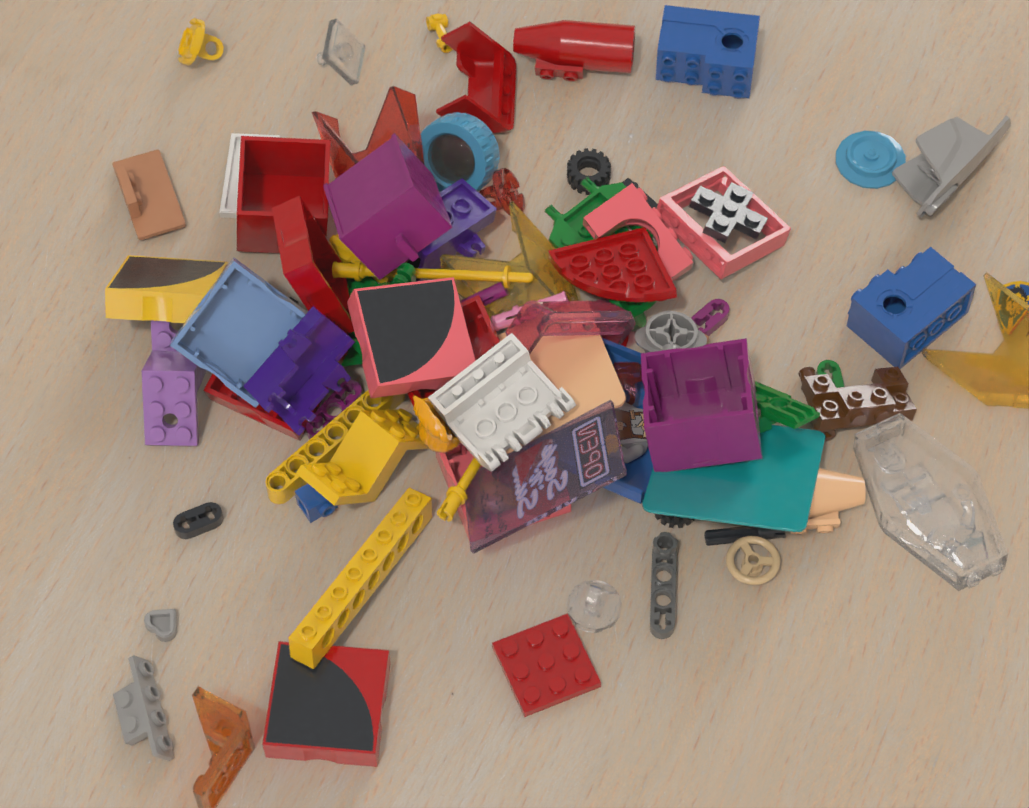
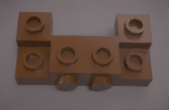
M899 367L875 369L871 379L873 384L836 388L829 374L804 376L801 390L809 405L814 407L815 411L820 412V416L813 420L818 431L912 421L917 408L906 392L909 383Z

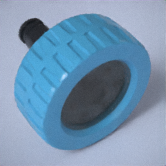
M449 113L434 120L419 134L414 148L415 156L433 174L439 192L461 178L477 192L480 191L494 178L500 161L497 140L490 128L477 117L467 113Z

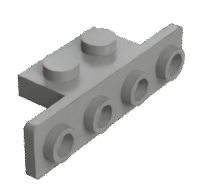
M133 655L129 658L134 682L113 694L124 742L133 746L148 737L152 755L170 761L174 759L173 744L168 735L166 717L159 700L160 693L153 676V667L148 660Z

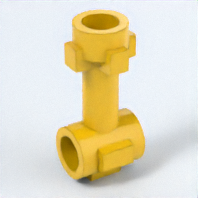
M438 13L426 17L427 29L429 31H436L439 38L436 40L437 47H440L443 53L451 52L453 49L441 41V36L447 34L445 28H448L446 14Z

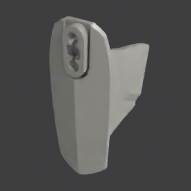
M1007 115L990 135L955 117L916 138V144L922 154L895 168L892 175L906 193L922 206L916 213L920 218L926 213L931 216L996 146L1011 127V119Z

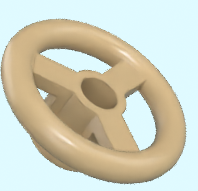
M745 536L736 540L730 546L726 555V564L731 575L738 581L748 585H760L770 581L777 574L780 567V555L776 547L767 539L759 536ZM749 544L763 546L769 551L771 557L760 556L758 553L753 552ZM739 548L744 553L740 571L734 563V556ZM763 566H771L767 573L759 576L762 573Z

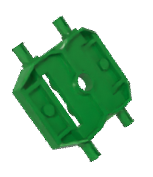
M586 177L581 182V185L591 193L588 197L564 215L552 204L545 209L544 212L554 221V227L548 243L554 249L594 240L582 225L583 218L625 189L626 186L620 182L599 187L589 177ZM629 225V227L632 230L643 228L636 225ZM624 226L615 231L614 233H612L611 235L626 232L629 230ZM647 230V232H648V234H649V236H650V238H651V240H652V242H653V244H654V246H655V248H656V250H657V252H658L657 244H656V243L654 242V240H653V237H654V236Z

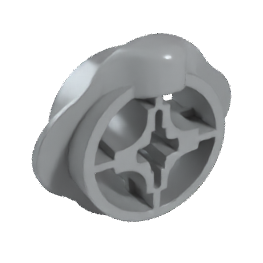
M664 311L651 317L645 327L637 330L635 342L645 350V353L675 348L700 347L707 344V337L697 329L695 322L689 316L676 311Z

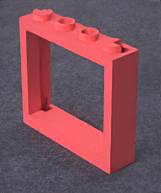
M725 166L661 197L656 208L662 215L663 220L661 221L667 228L671 227L678 239L720 279L785 246L791 230L783 220L753 194L746 208L768 218L761 231L767 237L730 255L712 237L702 233L704 229L682 209L690 204L700 186L713 192L719 191L722 195H724L731 182L749 190Z

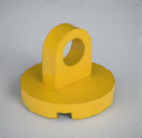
M198 18L191 19L189 21L192 24L191 27H186L180 40L178 51L182 57L178 58L179 62L189 66L196 57L205 60L220 58L224 50L221 40L205 33V22ZM208 42H213L216 45V52L213 55H209L206 52L205 48Z

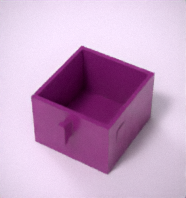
M395 133L391 135V139L334 181L323 185L339 239L379 280L408 259L415 261L418 258L417 253L453 228L433 174Z

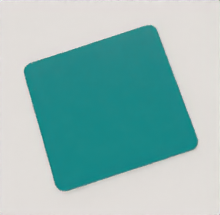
M772 425V429L760 433L762 459L669 472H654L653 468L642 507L646 512L801 532L806 529L825 443V435L818 430L793 429L786 426Z

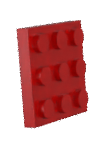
M568 613L492 642V649L524 718L601 687V681Z

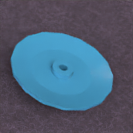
M878 131L853 133L842 140L836 150V165L840 174L850 183L862 188L878 189L890 186L897 181L892 175L893 170L906 163V155L901 145L891 136Z

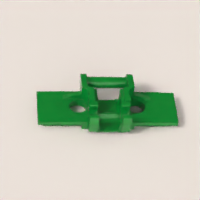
M755 381L757 408L761 410V416L758 417L760 433L772 429V424L777 422L796 429L820 416V412L815 411L814 407L794 400L786 393Z

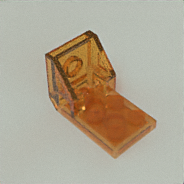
M198 686L192 697L212 757L205 774L200 775L196 779L193 793L198 808H216L254 751L255 744L246 711Z

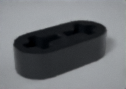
M208 502L178 514L173 520L175 534L181 539H191L216 529L223 522L222 509L218 504ZM212 512L215 518L210 520L207 517V513ZM187 522L190 528L185 530L182 527V523Z

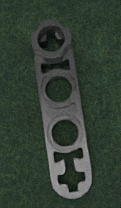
M661 532L659 536L655 537L652 547L650 632L658 639L671 637L675 628L677 539L672 537L669 532ZM660 571H667L670 573L671 578L663 582L657 579L656 574ZM660 595H665L670 598L671 602L666 606H660L656 603L655 599ZM660 614H665L666 627L664 630H661L659 626Z

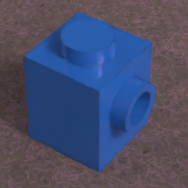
M309 484L295 490L297 505L310 523L321 517L329 516L338 508V505L334 506Z

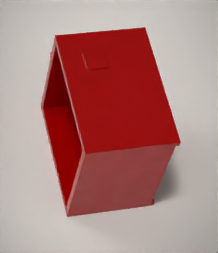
M241 136L237 197V251L280 253L272 208L297 196L302 198L322 232L327 237L329 203L323 185L329 184L330 140Z

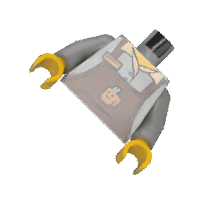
M625 402L622 406L599 415V417L602 416L603 422H605L607 415L615 411L604 424L610 459H619L624 463H629L645 454L648 443L644 430L643 409L636 408Z

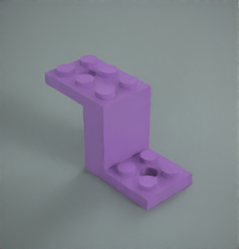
M151 320L152 352L142 369L145 445L197 446L199 443L197 392L206 374V370L200 368L170 346L171 340L178 331L172 328L171 322ZM174 414L178 419V423L174 425L166 423L164 415Z

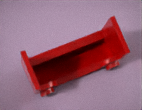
M470 21L441 36V41L457 52L456 65L459 71L468 76V95L465 94L436 109V113L441 117L454 112L470 114L483 121L492 133H505L513 129L517 68L513 55Z

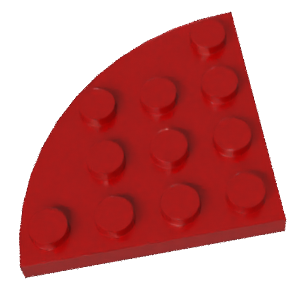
M645 227L548 251L550 262L563 278L574 286L598 297L628 302H662L667 299L677 298V289Z

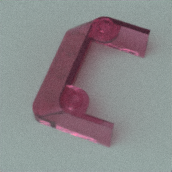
M602 299L596 301L531 300L523 305L505 333L506 336L512 333L529 351L530 355L542 336L601 335V338L621 345L636 323L630 311Z

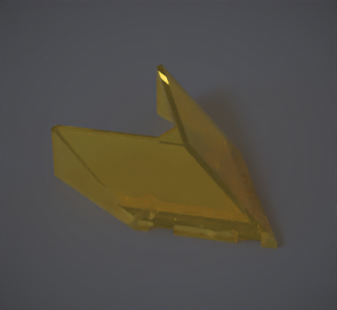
M513 201L509 204L512 231L517 234L521 253L511 261L448 254L440 256L442 269L503 272L504 267L508 265L511 268V272H525L533 275V281L530 283L510 282V287L507 288L508 296L486 305L485 309L490 318L493 315L512 310L513 306L518 305L521 307L562 293L563 291L567 295L569 305L579 301L575 286L563 278L549 260L548 251L556 248ZM454 280L458 295L464 299L498 283L495 281ZM553 303L534 309L533 311L550 306ZM516 315V316L510 317V318H508V320H509V319H512V318H514V317L520 316V315ZM536 317V318L527 320V321L524 322V324L527 323V322H530V321H532V320H534V319H537V318H539V317Z
M986 272L983 277L1003 337V341L993 353L924 349L921 353L929 362L985 405L1029 409V304Z

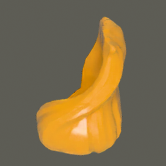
M414 395L413 400L415 404L413 410L419 419L418 429L421 441L430 450L440 453H447L458 447L459 439L451 432L429 399H420Z

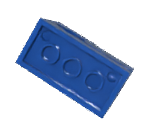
M664 5L657 49L655 80L702 85V93L750 99L760 16Z
M930 247L923 253H917L909 265L900 267L895 274L887 269L881 275H875L863 290L858 289L851 297L847 327L892 366H898L901 369L969 312L976 284L962 272L959 273L954 269V265Z

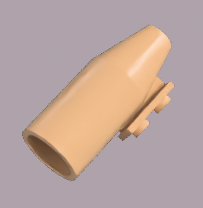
M819 468L807 527L801 532L790 533L804 534L807 533V529H817V533L834 532L833 528H838L840 525L839 511L865 504L864 478Z

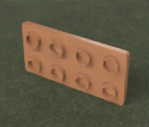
M156 149L112 163L138 240H144L186 227L160 150Z

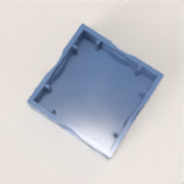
M233 258L173 337L170 346L200 368L216 375L226 387L256 408L259 403L243 386L279 346L278 342L281 339L284 340L288 335L287 332L290 329L293 330L307 314V311L236 258Z

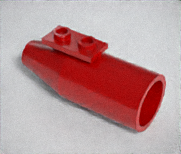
M560 20L515 28L513 52L535 59V75L547 80L561 77L566 81H577V79H583V70L631 74L636 26Z

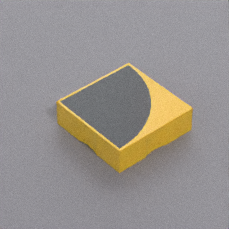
M128 255L105 288L106 318L185 323L226 269L228 262Z

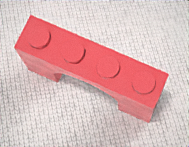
M633 183L583 218L582 225L593 239L610 236L624 226L636 225L645 227L656 240L658 254L672 282L689 271L693 265L691 252L686 247L682 248L674 230L671 227L667 228L663 224L660 212L655 207H650L644 191L641 188L636 189Z

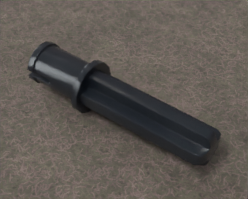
M739 526L706 530L704 538L706 545L711 546L734 543L745 536H759L765 539L786 538V532L753 526Z

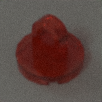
M507 168L493 172V185L482 189L479 193L485 199H495V201L490 203L497 208V211L504 209L512 217L523 213L525 199L522 193L519 194L517 190L520 184L515 175Z
M614 362L613 367L623 390L628 391L630 394V400L626 403L633 405L637 400V382L642 381L641 364L638 362Z

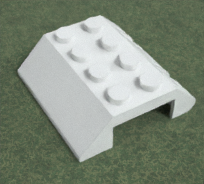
M512 333L428 397L451 432L475 459L491 472L501 465L499 460L505 462L509 459L506 450L511 448L518 452L522 449L520 443L524 446L543 432L541 427L545 429L550 427L551 424L548 417L553 415L560 419L564 416L563 411L567 413L576 406L572 397L562 387L558 390L531 361L529 351Z

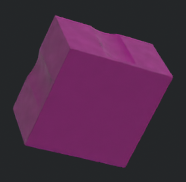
M747 338L710 343L694 348H675L641 353L642 382L645 390L643 400L644 430L654 472H669L762 459L756 386Z

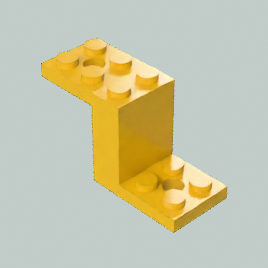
M401 408L395 410L360 411L330 462L301 464L296 474L334 506L374 502L407 450L429 448L421 441L418 429L419 424L411 419L412 415L408 411Z

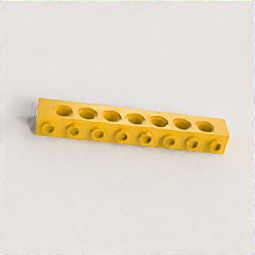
M408 487L289 636L291 658L312 669L317 666L432 519L431 497Z

